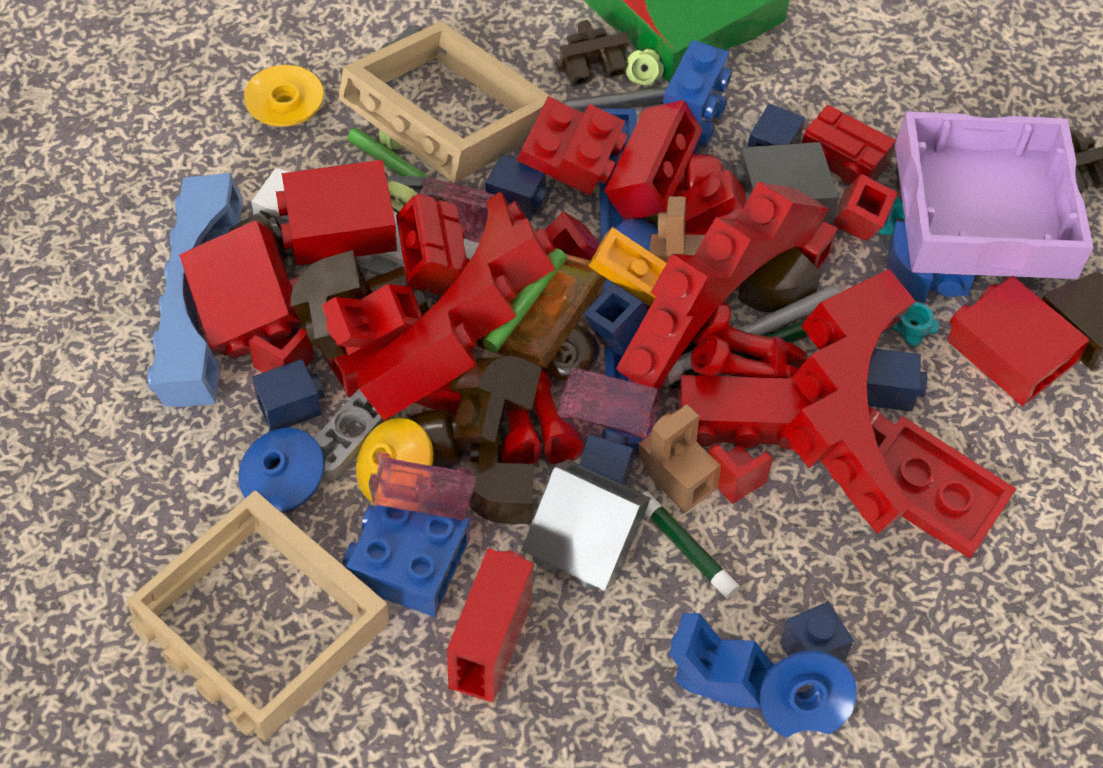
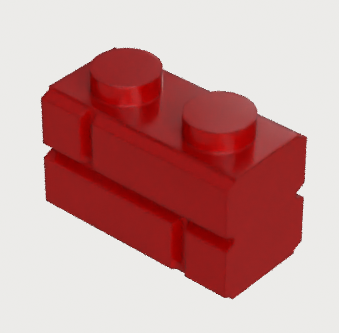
M827 104L818 114L817 119L815 118L805 130L802 143L820 142L829 170L838 175L844 183L850 185L860 174L876 181L891 162L896 140Z
M422 194L413 195L396 215L407 285L422 291L429 289L430 293L443 296L470 261L466 257L463 242L465 229L459 223L456 205L442 200L436 202L435 198Z

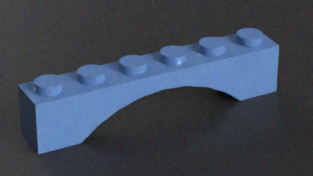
M231 173L183 178L181 193L175 199L177 218L175 227L170 230L171 256L170 261H166L164 266L166 287L164 295H161L159 298L161 318L159 330H155L153 335L155 356L153 366H149L147 371L149 388L152 392L156 393L163 406L187 407L216 404L221 367L208 344L200 335L197 322V308L179 254L228 233L232 226L240 223L243 197Z

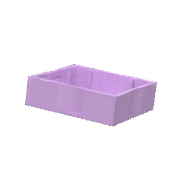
M905 112L895 142L911 272L989 276L1013 275L1014 277L1063 279L1079 278L1093 250V243L1085 203L1076 183V158L1068 118L1024 116L983 118L956 113Z

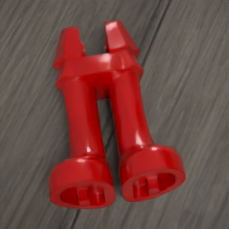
M723 301L693 337L692 343L698 345L692 351L690 361L695 372L710 377L724 374L736 377L792 379L794 374L808 359V356L803 349L791 342H785L778 336L771 338L756 335L729 325L731 310L730 306ZM730 350L754 356L757 358V361L730 352Z
M535 353L523 354L524 360L542 367ZM541 368L533 405L541 427L545 457L551 464L562 463L568 459L571 461L576 460L582 454L584 448L580 434L563 420L552 398L550 390L552 382L548 377V373ZM527 410L505 411L509 433L500 446L499 456L501 463L534 464L535 466L540 458L541 445Z

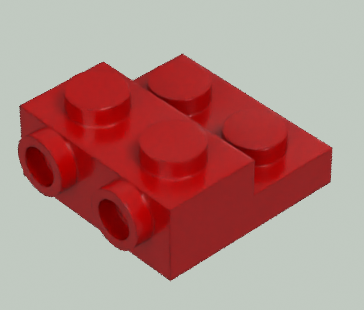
M548 96L520 151L517 161L591 196L597 182L606 184L616 162L610 160L609 156L613 154L618 157L628 134L621 131L625 121L591 104H588L585 113H582Z
M730 170L711 172L701 184L689 190H677L673 195L674 197H686L685 235H706L715 217L737 219L747 202L745 189Z

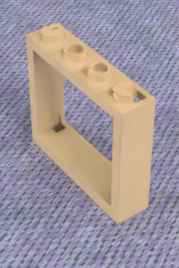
M440 21L344 66L338 99L447 179L456 183L499 159L501 154L506 155L524 145L547 97H553ZM440 48H442L443 50H445V51H446V54H444L443 52H441V51H440ZM437 58L513 112L463 139L386 83Z
M256 490L127 600L133 621L130 623L133 631L146 643H150L154 639L164 648L161 652L163 658L176 672L181 674L187 669L197 679L194 685L207 701L215 704L220 700L231 710L228 713V717L243 734L248 736L254 731L264 742L389 624L388 604ZM255 531L357 619L261 710L158 617Z

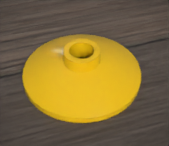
M278 65L260 71L250 79L244 91V101L249 113L262 123L279 127L293 126L307 121L318 112L324 98L320 80L309 70L294 65Z
M406 418L387 420L370 432L359 450L356 462L358 486L368 500L377 504L383 490L412 499L419 493L430 475L433 464V447L428 433L418 423Z

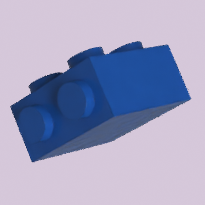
M692 40L664 93L663 104L684 100L701 126L702 132L692 152L693 154H697L701 145L706 147L709 145L715 127L712 121L714 118L720 120L723 116L728 98L722 96V94L726 92L732 76V70L727 68L729 51Z
M383 490L377 504H370L361 525L363 533L358 543L351 542L348 546L342 565L380 598L435 617L470 541V519Z

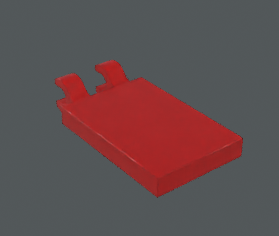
M869 407L868 411L877 443L881 444L879 450L891 476L911 504V507L901 516L966 557L971 558L1016 491V488L904 416H901L897 423L894 424L886 419L878 410Z

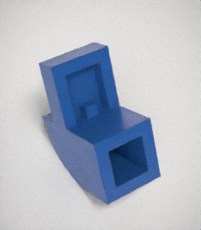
M896 221L889 243L887 270L890 269L913 299L925 303L929 290L937 291L946 297L968 296L976 275L911 272L905 222Z
M683 613L677 632L671 641L669 656L679 666L675 681L689 692L733 707L760 708V688L765 676L774 664L756 641L721 640L700 613Z

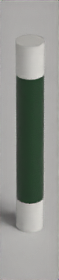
M648 491L643 492L642 494L651 498L645 515L726 599L738 592L740 585Z

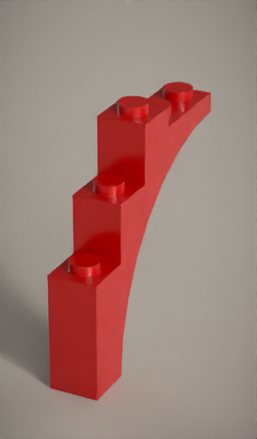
M758 181L737 219L715 217L695 255L672 254L650 292L656 297L616 369L649 393L658 392L688 344L722 302L753 272L778 254L794 247L809 245L829 208L796 188Z
M502 192L487 200L488 217L484 234L473 257L458 279L415 324L386 347L356 366L359 389L383 420L388 419L474 368L476 362L472 348L477 346L476 341L517 317L512 302L517 297L516 293L556 270L550 255L556 249L543 228L536 231L518 203L514 201L509 204Z
M890 269L820 302L801 325L819 351L811 354L792 379L811 405L802 409L782 431L792 449L801 457L808 468L819 462L823 463L832 478L843 489L858 509L860 515L868 522L876 534L890 527L911 507V504L891 476L878 448L868 411L867 378L871 355L880 335L894 326L916 302Z

